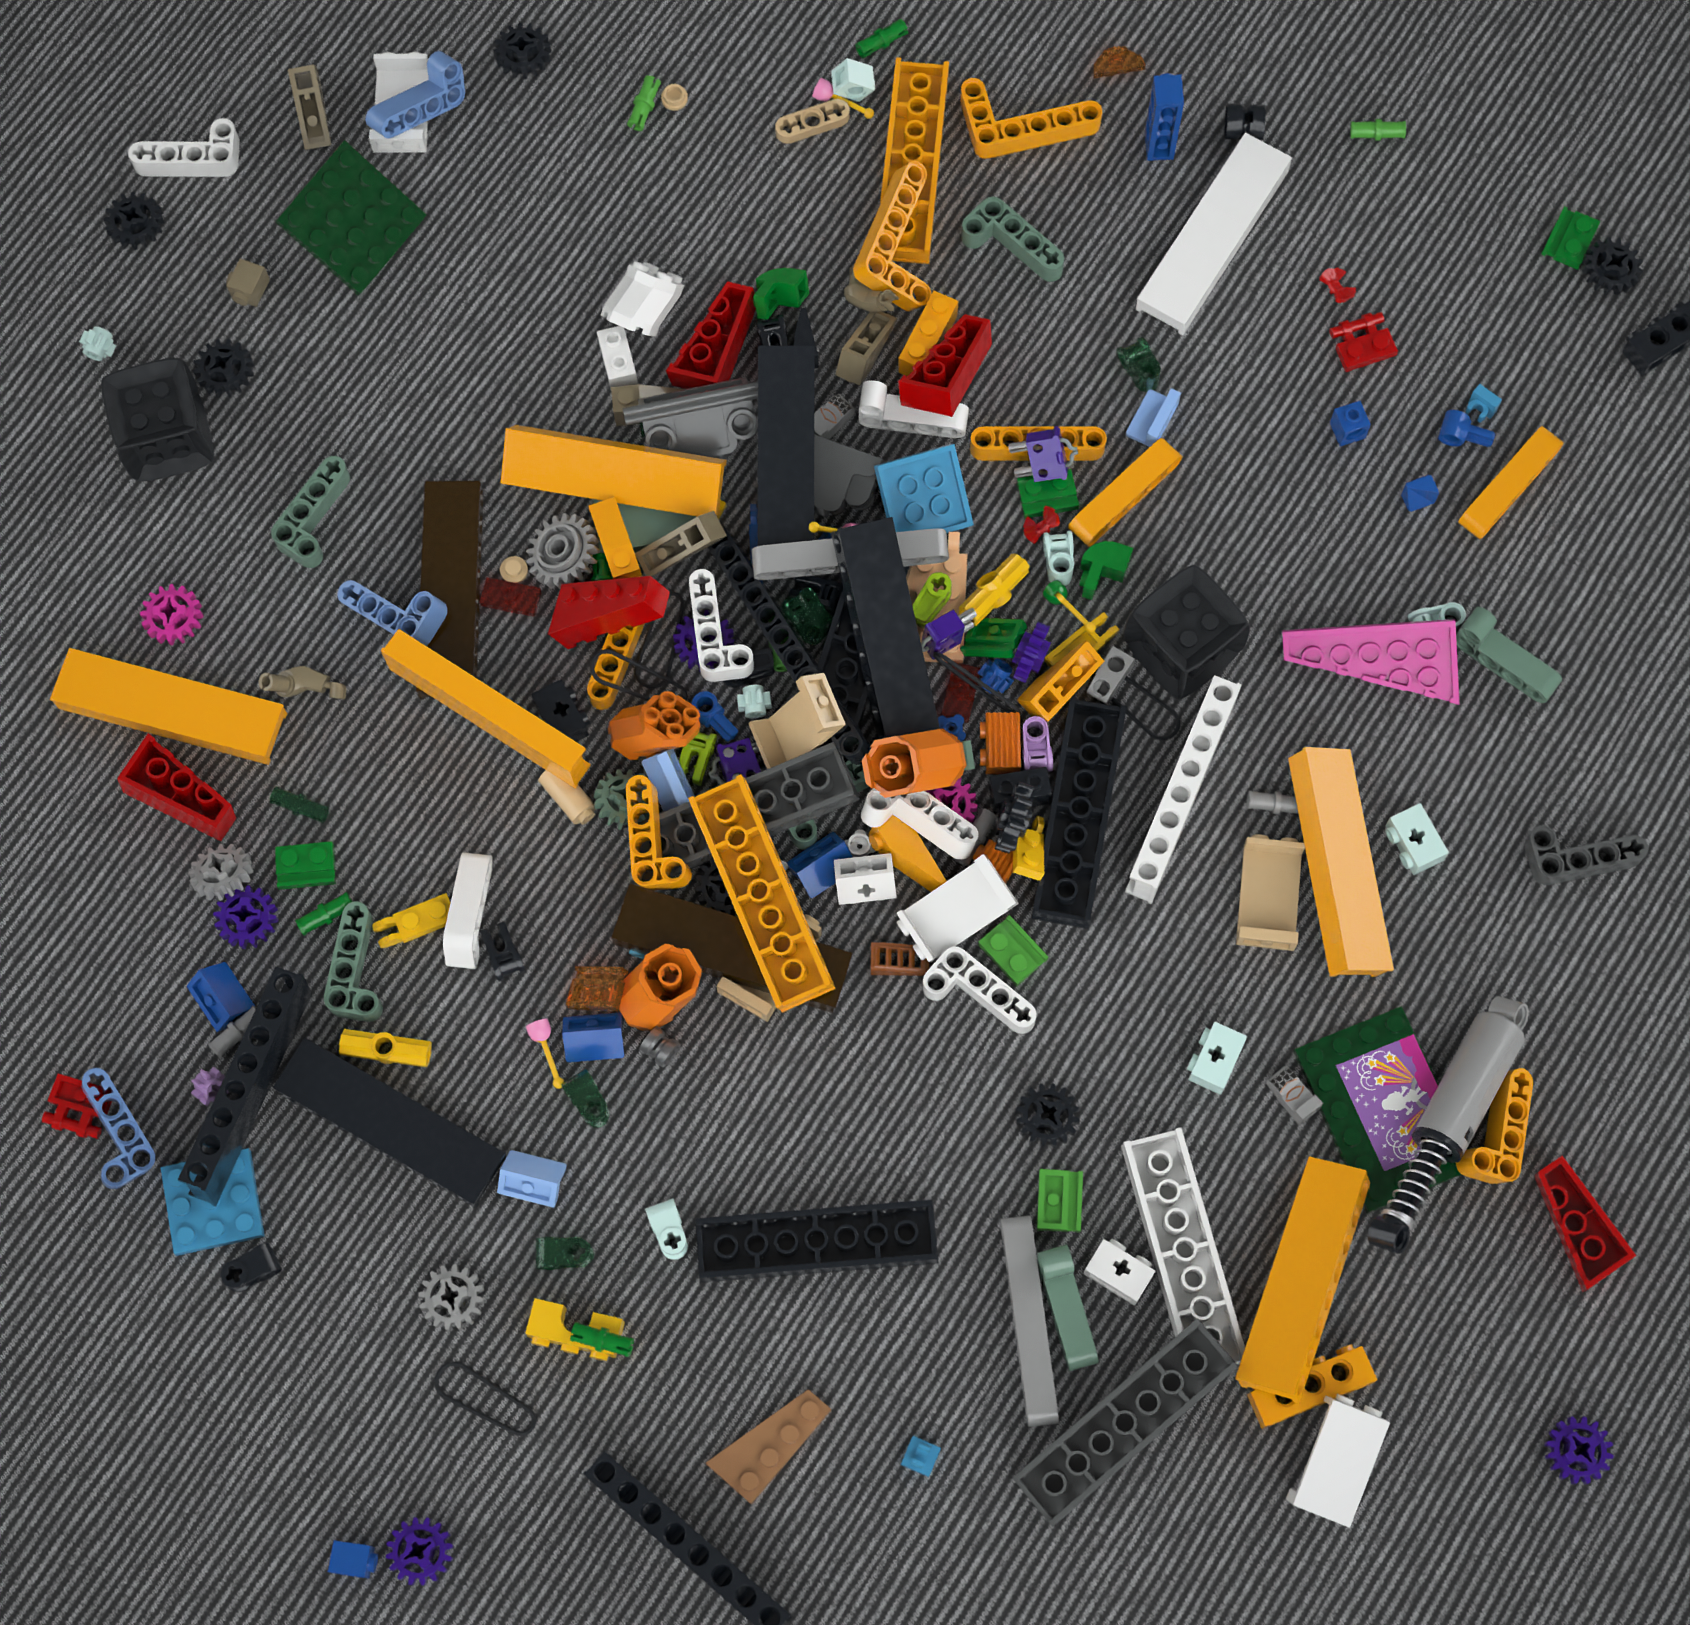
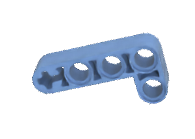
M441 51L434 52L427 62L429 80L371 107L366 114V124L385 138H393L457 107L465 97L461 64Z
M353 580L344 582L338 590V599L344 605L393 635L400 629L425 646L431 642L447 615L446 604L426 591L417 593L404 611Z
M92 1068L82 1078L83 1092L121 1155L103 1166L101 1180L106 1187L118 1189L148 1172L155 1162V1153L108 1074L100 1068ZM92 1076L95 1079H103L101 1089L104 1094L108 1090L111 1091V1093L100 1098L99 1101L95 1100L100 1095L95 1086L88 1087L90 1077ZM107 1101H114L119 1105V1112L116 1115L108 1116L102 1110L103 1104ZM123 1126H129L134 1130L135 1136L130 1141H122L118 1137L117 1131ZM139 1151L147 1153L150 1158L149 1164L144 1167L136 1166L132 1160L133 1155ZM111 1167L120 1168L123 1172L122 1180L119 1182L109 1181L106 1177L107 1170Z

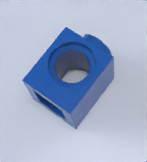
M1361 401L1334 409L1330 421L1340 447L1365 439L1371 425Z
M333 1541L328 1572L370 1579V1573H375L378 1563V1554L374 1553L375 1547Z

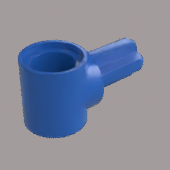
M1448 410L1445 413L1438 439L1449 446H1461L1466 440L1485 447H1491L1495 433L1471 425L1472 420L1462 411Z
M708 691L696 694L692 700V705L698 710L706 704L713 707L708 712L699 711L700 724L705 727L712 726L726 742L732 741L737 736L738 729L723 715L725 709L717 702L715 695Z

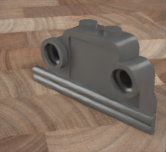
M744 377L638 399L639 405L623 408L626 425L643 423L647 447L725 459L729 453L736 449L737 439H748L757 431L758 421L754 414L752 400L758 399V381L748 383L747 378Z
M814 434V513L828 518L829 513L833 515L841 514L846 509L847 504L859 511L870 508L875 501V491L878 486L874 465L885 463V461L879 457Z

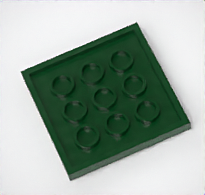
M344 140L275 222L359 296L427 214Z

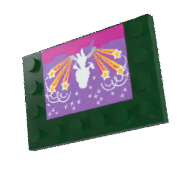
M1402 1006L1298 1047L1293 1051L1313 1096L1316 1095L1323 1103L1320 1112L1344 1164L1367 1171L1370 1186L1363 1205L1367 1214L1387 1206V1202L1394 1199L1392 1192L1399 1189L1398 1182L1405 1179L1403 1172L1410 1169L1409 1162L1415 1159L1414 1152L1421 1149L1413 1141L1412 1133L1439 1085ZM1447 1162L1446 1164H1441L1439 1168L1442 1173L1435 1174L1434 1179L1436 1183L1430 1184L1428 1188L1430 1189L1461 1176L1462 1174L1458 1171L1456 1163Z

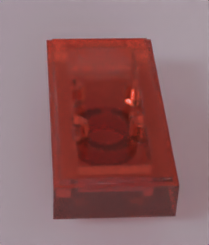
M486 577L480 606L535 617L542 591L538 587Z
M957 663L979 679L980 675L977 673L980 669L979 667ZM953 666L955 670L960 672L962 675H964L966 678H968L970 681H972L974 684L978 686L977 682H975L974 680H972L967 675H965ZM952 672L941 716L948 718L960 714L964 717V723H969L976 690Z

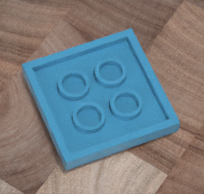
M948 444L874 465L886 518L893 517L896 532L939 528L949 533L974 525L955 444Z
M249 1148L241 1150L216 1207L212 1206L211 1203L189 1196L190 1189L188 1186L178 1181L185 1162L161 1167L174 1255L179 1256L265 1237L252 1155ZM189 1172V1177L194 1182L196 1175Z

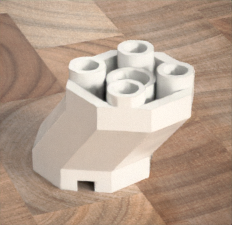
M634 261L633 265L629 264L625 276L604 304L601 316L607 317L608 321L626 329L635 331L639 330L640 327L643 329L642 334L656 336L659 326L682 293L684 285L681 284L683 278L667 272V274L658 271L659 267L650 263Z

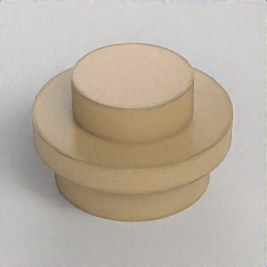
M670 84L661 94L662 104L669 110H680L687 104L688 94L682 86Z
M517 556L508 557L501 563L500 574L508 583H520L528 574L527 563Z

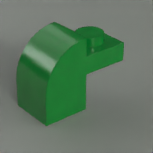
M777 268L756 278L757 291L753 296V305L756 307L757 318L768 320L779 305L799 308L810 294L806 270Z
M1112 541L1099 542L1091 546L1084 553L1081 560L1080 569L1084 570L1079 586L1083 587L1082 597L1093 600L1101 576L1123 583L1132 557L1133 548Z

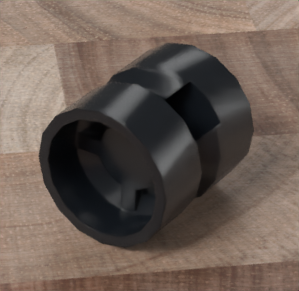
M1227 104L1224 119V138L1226 140H1240L1247 133L1262 141L1265 132V105H1249L1246 109L1242 104Z

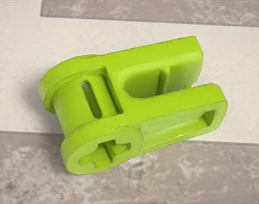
M936 572L931 574L913 604L916 624L923 629L927 623L934 620L951 598V580L945 573ZM940 586H944V590L939 589L937 592L934 591V587L939 588Z
M698 733L685 747H682L679 762L685 776L689 773L688 768L692 757L698 755L692 776V782L696 785L701 786L709 760L716 746L717 734L711 733L706 735Z

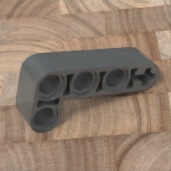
M1545 825L1535 827L1524 843L1532 876L1536 882L1542 885H1552L1633 868L1644 859L1649 850L1646 840L1638 835L1560 850L1554 830ZM1534 837L1544 839L1546 846H1538L1534 841ZM1603 852L1607 854L1610 862H1603L1599 858L1598 853ZM1570 859H1578L1582 864V868L1574 867ZM1542 864H1548L1553 867L1554 874L1546 873L1542 868Z

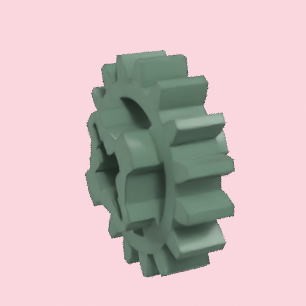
M617 769L615 777L607 773L605 780H599L593 796L596 799L594 809H601L598 817H608V826L612 825L613 822L618 823V830H621L624 824L628 826L627 800L623 799H626V784L633 777L632 770L630 769L626 775H623L621 770ZM642 786V790L637 792V794L642 798V791L647 788ZM649 813L642 814L638 819V823L650 817Z

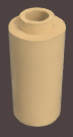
M547 770L542 773L538 780L539 783L573 824L581 823L584 825L595 816L593 801L579 785L575 789Z

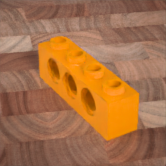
M1350 1344L1336 1350L1337 1356L1326 1360L1325 1356L1314 1359L1308 1377H1312L1317 1381L1318 1390L1315 1393H1311L1304 1388L1300 1403L1290 1399L1288 1404H1281L1277 1401L1275 1394L1253 1388L1254 1391H1251L1247 1396L1261 1429L1326 1403L1324 1402L1325 1396L1335 1399L1337 1394L1344 1396L1376 1382V1375L1363 1346L1354 1349L1353 1345ZM1333 1366H1341L1345 1370L1346 1378L1344 1381H1337L1333 1378L1331 1374Z

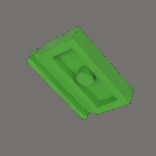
M1010 915L978 941L980 948L1016 987L1048 960V956Z
M1039 1170L1037 1230L1081 1232L1083 1171Z

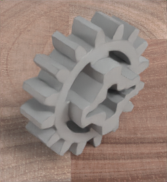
M219 844L218 850L215 851L209 847L208 854H199L200 861L192 862L191 865L194 870L188 871L191 878L189 881L194 891H197L200 897L206 895L210 901L214 896H217L219 901L223 900L225 894L233 897L234 890L242 891L244 889L242 883L250 882L251 879L248 874L253 873L252 862L248 854L244 852L242 847L236 849L234 844H230L227 849H224L223 845Z
M453 1264L451 1271H448L443 1265L441 1266V1274L437 1275L433 1271L430 1272L433 1279L431 1282L423 1280L422 1284L427 1290L426 1292L418 1293L420 1298L425 1299V1302L421 1303L419 1308L421 1310H428L424 1316L427 1321L435 1318L433 1326L439 1328L444 1323L446 1331L450 1332L453 1324L459 1330H463L462 1322L467 1321L472 1325L474 1323L471 1318L472 1314L481 1315L482 1312L477 1308V1304L485 1303V1299L479 1297L478 1294L484 1291V1287L475 1286L479 1280L476 1275L468 1278L470 1274L468 1268L465 1267L460 1273L459 1267L456 1264ZM453 1278L463 1280L468 1286L459 1287L455 1285ZM441 1283L440 1290L436 1295H433L434 1290ZM449 1288L456 1295H459L454 1298V1308L445 1300L449 1298ZM471 1300L469 1307L463 1313L462 1309L466 1301ZM446 1309L451 1318L441 1316L435 1310Z

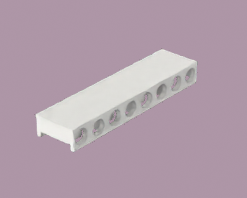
M1245 133L1137 298L1136 310L1138 312L1143 310L1178 329V333L1183 336L1287 175L1292 157Z
M1214 675L1129 878L1131 879L1126 888V893L1152 904L1231 715L1242 684H1235Z
M1182 1128L1131 1142H1123V1145H1121L1175 1337L1193 1321L1199 1319L1237 1365H1240L1245 1345Z

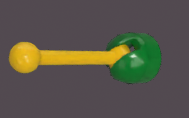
M1059 580L1049 583L1043 591V597L1051 604H1063L1085 626L1086 632L1093 633L1096 630L1095 623L1088 622L1066 600L1068 595L1066 587Z

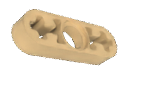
M834 99L783 116L776 122V137L780 142L790 144L844 126L850 117L849 105L844 100ZM838 109L842 115L837 117V114L833 113V111ZM823 113H826V118L828 117V121H824ZM815 116L819 118L820 123L816 126H809L805 123V120L808 117ZM798 121H801L802 130H800L799 125H797ZM788 126L789 129H792V132L787 133L786 130H783V127Z

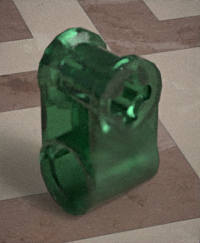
M1139 337L1137 342L1125 348L1118 347L1116 349L1118 359L1123 368L1127 370L1136 387L1142 392L1157 389L1161 366L1145 338ZM1144 373H1150V374H1152L1153 376H1152V377H1145V376H1143L1142 374H1144Z
M806 587L796 597H789L782 602L785 616L792 622L806 643L817 645L828 635L833 618L811 588Z
M587 1069L582 1070L561 1084L573 1106H576L584 1121L590 1127L600 1128L608 1122L610 1118L609 1109ZM593 1107L599 1110L600 1114L598 1116L591 1113Z
M536 1238L537 1270L582 1268L588 1266L594 1258L592 1246L583 1238ZM578 1246L585 1250L584 1254H580V1259L572 1255V1252L578 1250Z

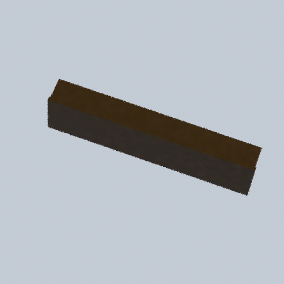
M425 481L420 592L426 591L431 593L447 606V615L427 647L477 678L484 492L481 481ZM416 687V692L420 699L431 697Z
M629 884L611 937L613 945L645 955L664 944L674 945V947L680 949H689L699 964L702 973L718 978L723 976L734 983L770 993L738 917ZM816 942L836 989L803 1004L833 1013L834 1008L836 1009L853 953Z

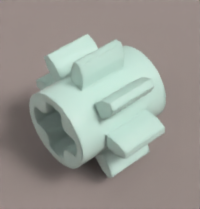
M94 327L89 332L84 330L79 341L83 344V353L96 361H102L107 356L111 357L116 347L113 344V335L100 327Z
M762 685L745 686L742 689L743 694H737L739 712L745 711L746 718L764 717L766 709L772 708L770 691L764 692Z

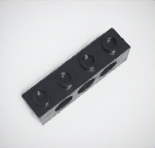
M1690 301L1685 304L1679 302L1669 311L1668 315L1665 317L1657 316L1648 324L1646 329L1643 331L1637 329L1626 338L1627 343L1622 353L1641 376L1646 375L1690 346ZM1672 326L1679 327L1681 331L1675 330ZM1651 340H1656L1660 345L1652 343Z

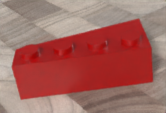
M727 281L709 307L707 316L702 322L697 324L694 329L695 333L687 344L684 343L680 349L678 358L666 369L672 386L690 389L730 380L756 311V307L753 305L755 293L753 287Z
M964 314L944 335V340L938 345L934 344L929 350V355L923 361H918L912 367L913 371L908 376L904 375L898 381L901 406L952 417L992 345L990 319Z
M651 576L561 584L548 635L566 649L576 647L578 642L586 641L589 643L597 640L598 635L607 632L612 635L620 632V629L625 626L636 627L663 618L670 592Z
M149 733L117 778L123 793L219 841L223 840L236 820L232 805L206 782L199 779L190 768L177 760L168 749L163 748Z
M1563 1155L1534 1175L1582 1292L1590 1289L1637 1256Z

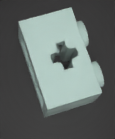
M1421 803L1390 817L1385 829L1386 835L1392 844L1397 845L1401 852L1399 857L1403 866L1406 869L1410 868L1413 875L1444 861L1449 852ZM1410 837H1411L1413 840L1418 839L1420 842H1419V843H1417L1416 841L1411 842L1409 839H1410Z
M1214 1022L1211 1029L1205 1027L1199 1044L1203 1045L1200 1055L1193 1054L1187 1070L1192 1072L1188 1080L1221 1095L1247 1036L1217 1022ZM1214 1051L1220 1053L1216 1063L1211 1061Z

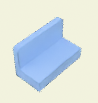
M1171 388L1168 395L1165 396L1149 389L1126 431V436L1151 447L1162 437L1179 404L1181 392Z
M674 749L662 751L642 761L649 780L657 788L658 800L664 812L689 802L688 798L694 796Z
M510 1150L500 1169L497 1193L554 1208L558 1199L560 1181L566 1171V1164Z

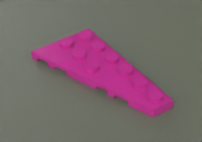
M1455 619L1282 630L1284 660L1333 671L1336 674L1348 675L1375 684L1403 691L1407 690L1426 697L1438 698L1460 705Z

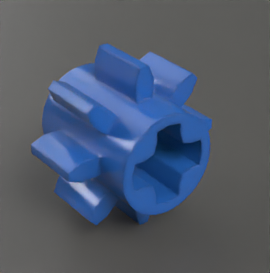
M989 659L977 672L982 676L981 681L1001 693L1008 690L1014 681L1010 677L1013 671L1011 666L1001 659H995L994 662Z

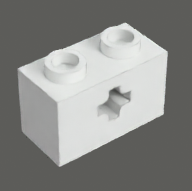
M616 326L597 331L610 388L638 384L624 327Z
M891 853L834 860L839 905L897 898Z
M1103 1239L1083 1274L1135 1306L1155 1273V1270L1151 1268L1152 1263L1142 1256L1136 1255L1134 1258L1125 1252L1126 1247L1116 1240L1111 1239L1108 1242ZM1122 1263L1126 1266V1273L1118 1276L1115 1274L1117 1270L1115 1266L1119 1267Z

